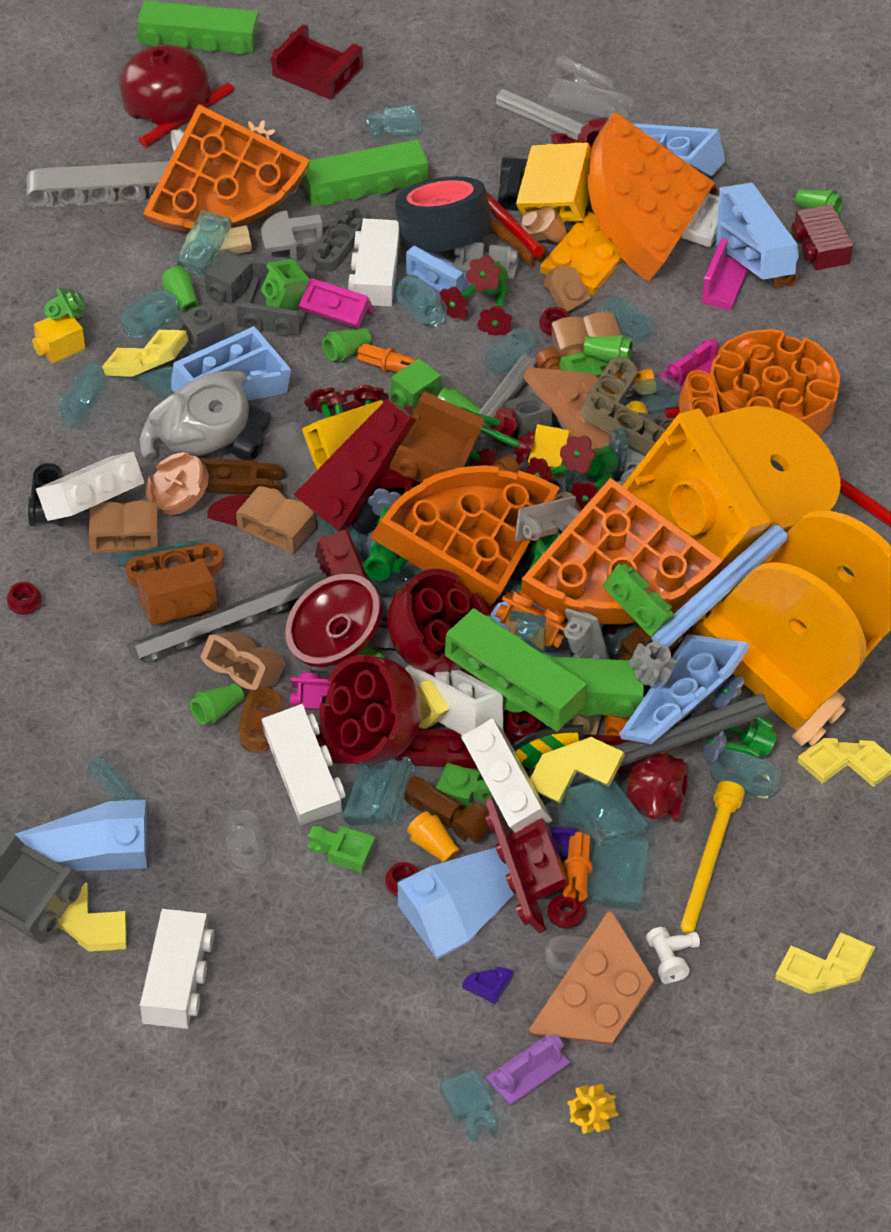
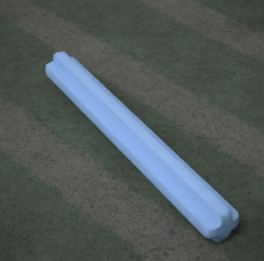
M779 525L770 527L674 613L675 616L665 625L662 624L654 636L651 637L652 641L662 643L667 648L735 588L755 567L764 562L787 541L788 535Z

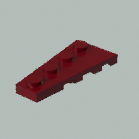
M386 399L293 495L338 532L348 530L394 457L399 445L402 444L417 419L394 401Z

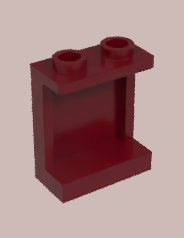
M302 24L295 32L289 35L288 39L279 48L273 51L270 58L272 76L332 100L363 68V47L352 43L344 52L338 51L309 38V27Z

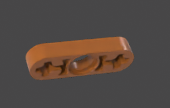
M204 543L136 556L126 564L127 581L130 585L138 588L136 575H139L138 569H144L148 573L157 570L155 565H160V569H165L172 562L190 563L192 558L194 561L203 560L210 574L214 575L224 567V553L217 544ZM211 556L213 561L207 562L204 557Z

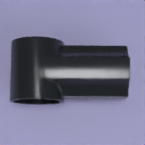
M502 157L498 203L505 210H519L516 202L528 159Z

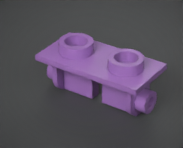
M556 1034L551 1037L546 1035L489 1074L486 1080L511 1106L569 1066L570 1061L560 1052V1049L564 1047L560 1037Z

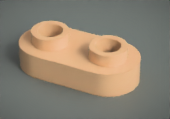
M836 691L801 727L794 731L791 737L800 746H803L806 742L813 746L826 732L822 726L827 721L832 724L846 710L842 706L846 699Z

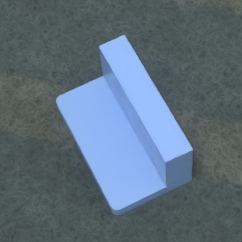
M413 246L406 252V273L438 291L444 288L456 287L462 293L472 285L466 280V272L453 267L454 263L432 251L425 252L416 246Z

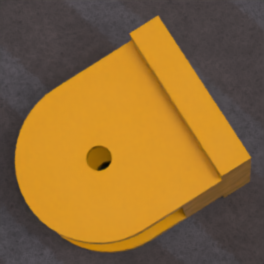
M749 406L705 417L700 408L679 413L622 485V487L723 560L720 572L770 527L779 525L787 533L804 515L814 511H830L838 500L841 486L837 464L823 440L796 417L781 410L765 406ZM770 460L778 462L784 471L775 469Z
M814 511L801 517L786 533L788 535L787 541L764 562L755 567L692 634L748 642L750 648L733 674L736 677H743V684L755 695L763 694L769 708L794 729L801 727L830 696L858 671L867 655L891 631V545L876 531L861 521L834 511ZM843 566L850 569L853 572L854 576L848 574L844 570Z

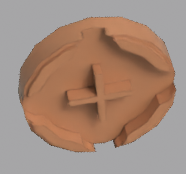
M181 452L173 454L155 467L158 471L153 477L149 476L145 493L148 501L157 503V509L161 514L172 516L183 513L200 500L208 486L209 473L206 465L190 453Z

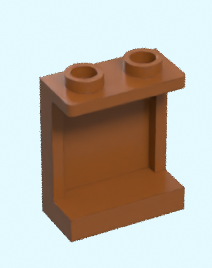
M424 391L412 415L417 420L402 444L399 445L389 468L404 477L422 483L423 480L435 474L464 467L485 419Z

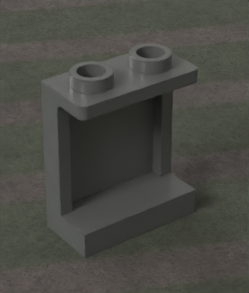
M260 254L255 255L253 260V278L244 302H239L237 306L239 327L249 329L255 326L257 330L275 332L281 336H300L307 312L301 311L299 305L296 309L289 310L267 306L265 304L266 297L261 292L269 272L266 268L268 262L289 259ZM294 260L309 279L317 280V263Z
M5 829L0 835V919L42 944L46 937L55 931L59 924V919L67 907L77 900L85 882L74 869L69 866L64 868L25 845L17 835Z

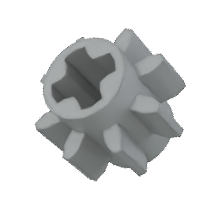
M652 641L646 647L640 643L638 644L628 666L634 668L636 680L653 687L659 680L664 684L668 682L677 661L670 659L669 647L667 648L662 643Z

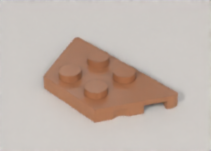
M535 367L526 369L523 376L525 381L544 403L551 408V411L573 436H588L592 442L591 449L602 448L606 445L610 446V448L613 447L617 438L587 422L580 412L588 393L598 380L594 374ZM602 387L603 390L610 393L606 387ZM619 421L622 426L626 427L627 423Z
M610 911L606 913L528 1030V1034L535 1037L546 1035L551 1037L556 1034L560 1038H564V1040L590 1041L603 1045H613L652 987L654 979L613 913Z

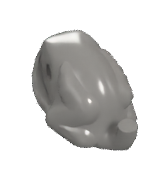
M241 370L208 373L188 383L156 405L150 412L139 438L140 451L144 460L148 461L156 457L157 454L153 443L157 439H160L173 453L185 452L190 453L192 456H202L233 443L237 436L245 429L248 421L249 404L244 389V384L248 380L247 375Z

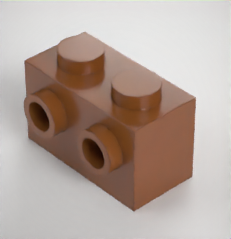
M203 560L136 575L139 604L151 625L166 624L172 620L188 616H198L204 612L217 610L215 580Z

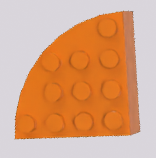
M198 104L143 212L144 221L168 230L187 233L197 227L209 228L212 232L244 226L262 218L278 207L297 188L309 169L310 160Z
M614 111L600 130L590 152V173L587 175V187L591 206L602 232L607 239L611 238L620 250L618 255L638 275L650 281L666 261L715 182Z
M486 465L455 468L435 474L404 493L393 503L370 538L423 570L443 569L458 575L457 581L464 585L472 594L477 592L489 609L502 593L531 540H515L519 509L553 501L560 487L536 475L519 470L517 473L499 470V467Z
M610 478L522 578L521 592L533 598L534 603L546 610L547 607L563 613L565 616V610L568 608L592 614L598 618L599 624H628L636 621L602 587L618 564H626L629 568L633 566L635 571L650 585L646 591L649 594L656 591L668 605L673 607L671 611H674L686 604L720 573L723 560Z

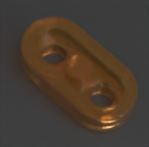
M262 688L253 690L246 697L239 725V741L241 746L249 752L259 753L270 748L263 731L262 718L281 712L280 696L272 689ZM261 707H267V708H269V710H267V711L258 710V709L261 708ZM255 735L262 736L261 738H251Z

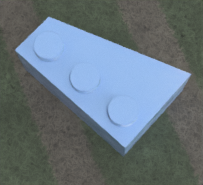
M751 182L720 187L716 246L718 247L721 238L728 239L727 254L762 280L795 274L796 261L799 258L798 244L755 185Z
M253 326L174 362L171 389L175 393L188 383L208 373L241 370L247 375L248 379L244 384L247 399H261L287 393L291 369Z

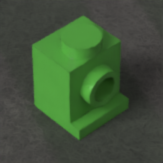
M294 259L268 262L266 268L269 272L261 288V292L266 297L265 304L270 307L288 310L296 309L310 279Z

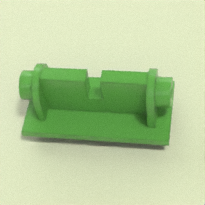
M57 288L59 296L48 301L44 307V312L50 319H58L66 314H69L70 318L84 319L87 317L84 311L87 309L84 298L80 292L75 293L73 289Z
M618 564L602 587L652 637L662 624L665 625L675 616L671 611L673 607L668 605L656 591H653L651 594L646 591L650 585L635 571L633 566L629 568L626 564Z

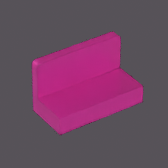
M721 238L704 278L702 303L732 310L749 269L734 258L726 256L728 239Z
M310 278L299 304L301 311L359 329L365 313L373 315L375 311L368 296Z

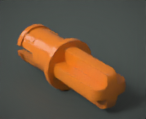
M366 343L359 347L357 351V359L360 362L380 367L385 373H388V371L398 373L418 359L396 353V350L393 348L386 350Z
M576 832L574 836L570 837L568 858L563 864L569 881V885L565 886L564 897H572L576 900V892L579 891V902L587 898L588 875L593 870V864L590 861L591 837L582 832Z

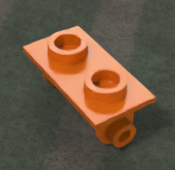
M515 591L514 594L508 592L503 596L502 600L507 602L508 605L501 604L495 614L496 617L501 619L500 623L523 633L529 622L534 626L528 637L548 648L552 646L560 647L565 636L559 632L560 630L564 631L568 622L564 621L566 616L563 613L550 607L543 610L533 605V598L519 591Z

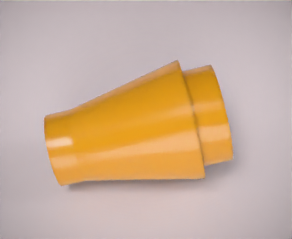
M425 811L417 816L409 825L407 832L411 835L410 840L442 863L453 860L459 855L460 849L455 845L437 815H431L428 811Z

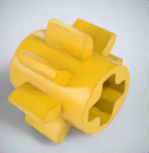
M603 1084L591 1087L588 1085L577 1087L576 1093L578 1097L567 1102L570 1106V1122H575L582 1126V1133L584 1134L593 1130L602 1132L610 1129L607 1120L618 1116V1113L615 1111L614 1099L616 1096L605 1092Z

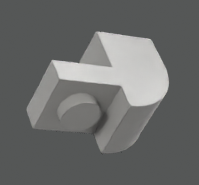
M286 210L269 217L263 224L261 232L263 255L297 260L296 247L317 244L322 238L320 214L289 219Z

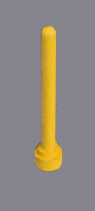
M719 782L713 796L717 811L681 922V930L685 934L694 932L731 813L739 809L743 802L745 790L735 782Z

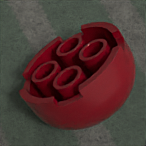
M162 44L143 49L126 63L121 73L120 91L125 111L134 119L140 116L151 119L152 124L173 123L193 116L198 104L201 105L204 101L209 102L211 88L207 69L202 60L185 47Z
M428 569L418 573L397 591L388 610V631L398 654L411 667L424 671L434 677L435 672H449L450 674L456 670L466 671L445 656L446 633L473 608L485 616H490L480 595L477 592L472 594L464 585L457 581L458 575L443 569Z
M355 655L339 663L327 679L331 684L327 692L325 704L320 703L319 708L320 727L327 746L333 754L341 752V757L350 763L376 765L395 759L410 746L419 729L422 705L415 681L401 665L387 658ZM337 726H341L340 733L337 732ZM346 747L370 749L371 751L363 755H356L346 750L348 749Z

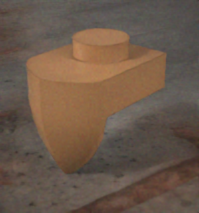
M552 207L524 213L521 226L536 241L549 239L559 244L567 235L563 219Z
M558 266L552 269L544 280L543 287L548 288L557 306L563 308L566 312L591 298L576 269L571 266Z

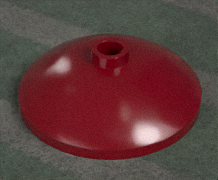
M338 574L314 584L296 601L288 616L285 637L290 651L299 661L313 667L334 666L351 656L357 655L371 641L379 627L383 610L379 592L370 581L355 574Z

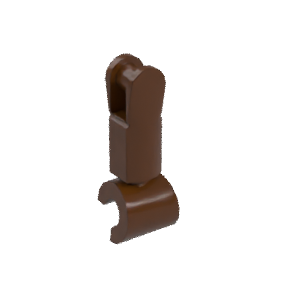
M412 776L404 781L405 801L419 811H428L431 815H437L442 824L449 828L452 827L455 835L464 842L470 838L471 841L477 844L489 831L490 827L485 818L489 811L484 804L471 802L463 809V803L435 789V787L420 777Z

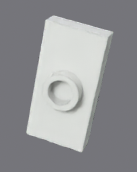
M707 194L683 232V239L707 247L712 246L717 236L719 196Z

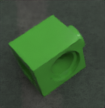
M419 358L390 377L391 400L406 409V406H412L413 413L424 391L436 397L441 392V375Z

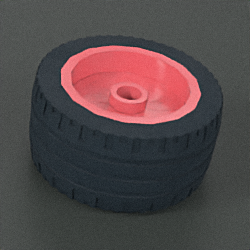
M450 176L422 181L402 190L395 200L399 233L403 244L410 249L416 246L428 252L453 250L483 239L491 230V213L485 185L475 178Z

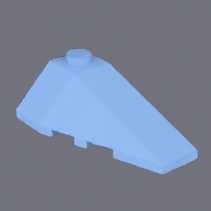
M632 123L706 177L712 176L725 162L719 129Z
M687 634L671 658L676 660L677 663L672 670L668 682L664 684L659 680L650 688L620 732L621 739L647 744L654 743L718 690L734 672L750 648L748 642Z
M109 801L16 833L15 835L25 845L64 868L69 866L75 871L147 868V801Z
M496 847L429 866L398 882V906L436 959L468 944L477 935V932L499 913V910L510 898L516 895L507 883L506 874L510 872L507 864H504L500 859Z

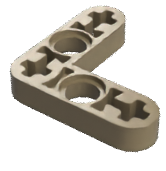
M614 357L588 393L580 410L581 415L590 424L647 455L666 430L620 404L637 374V368L629 359ZM618 372L623 374L620 379L615 376ZM602 387H607L614 391L616 394H610L603 390ZM619 421L628 423L633 429L622 426Z

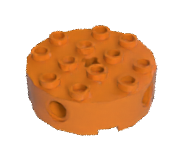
M765 329L745 332L723 344L718 351V355L713 360L710 375L715 381L720 413L749 406H765L781 410L796 417L810 427L819 437L833 421L841 376L834 359L818 343L805 337L801 341L795 337L785 336L786 331Z

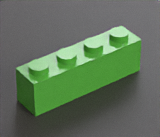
M143 1L137 21L139 44H147L149 46L172 44L185 48L203 49L205 51L253 54L259 34L258 11Z
M411 140L310 160L309 169L302 178V185L311 207L317 205L326 206L333 202L348 199L357 200L363 196L378 193L387 194L393 190L408 188L419 182L427 181L428 161L419 140Z
M473 608L446 633L445 656L555 731L558 732L584 706L587 683L574 672L567 671L555 663L549 655L540 653L528 645L519 635L512 634L498 625L492 617L485 616Z
M551 657L555 663L569 672L576 673L587 683L585 704L576 714L585 716L611 715L626 718L633 715L643 700V683L635 679L634 668L628 666L630 660ZM503 696V710L511 712L526 711Z

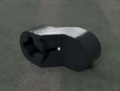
M255 404L249 406L246 427L234 441L231 450L232 455L241 460H254L261 453L264 445L263 432L271 420L270 412Z

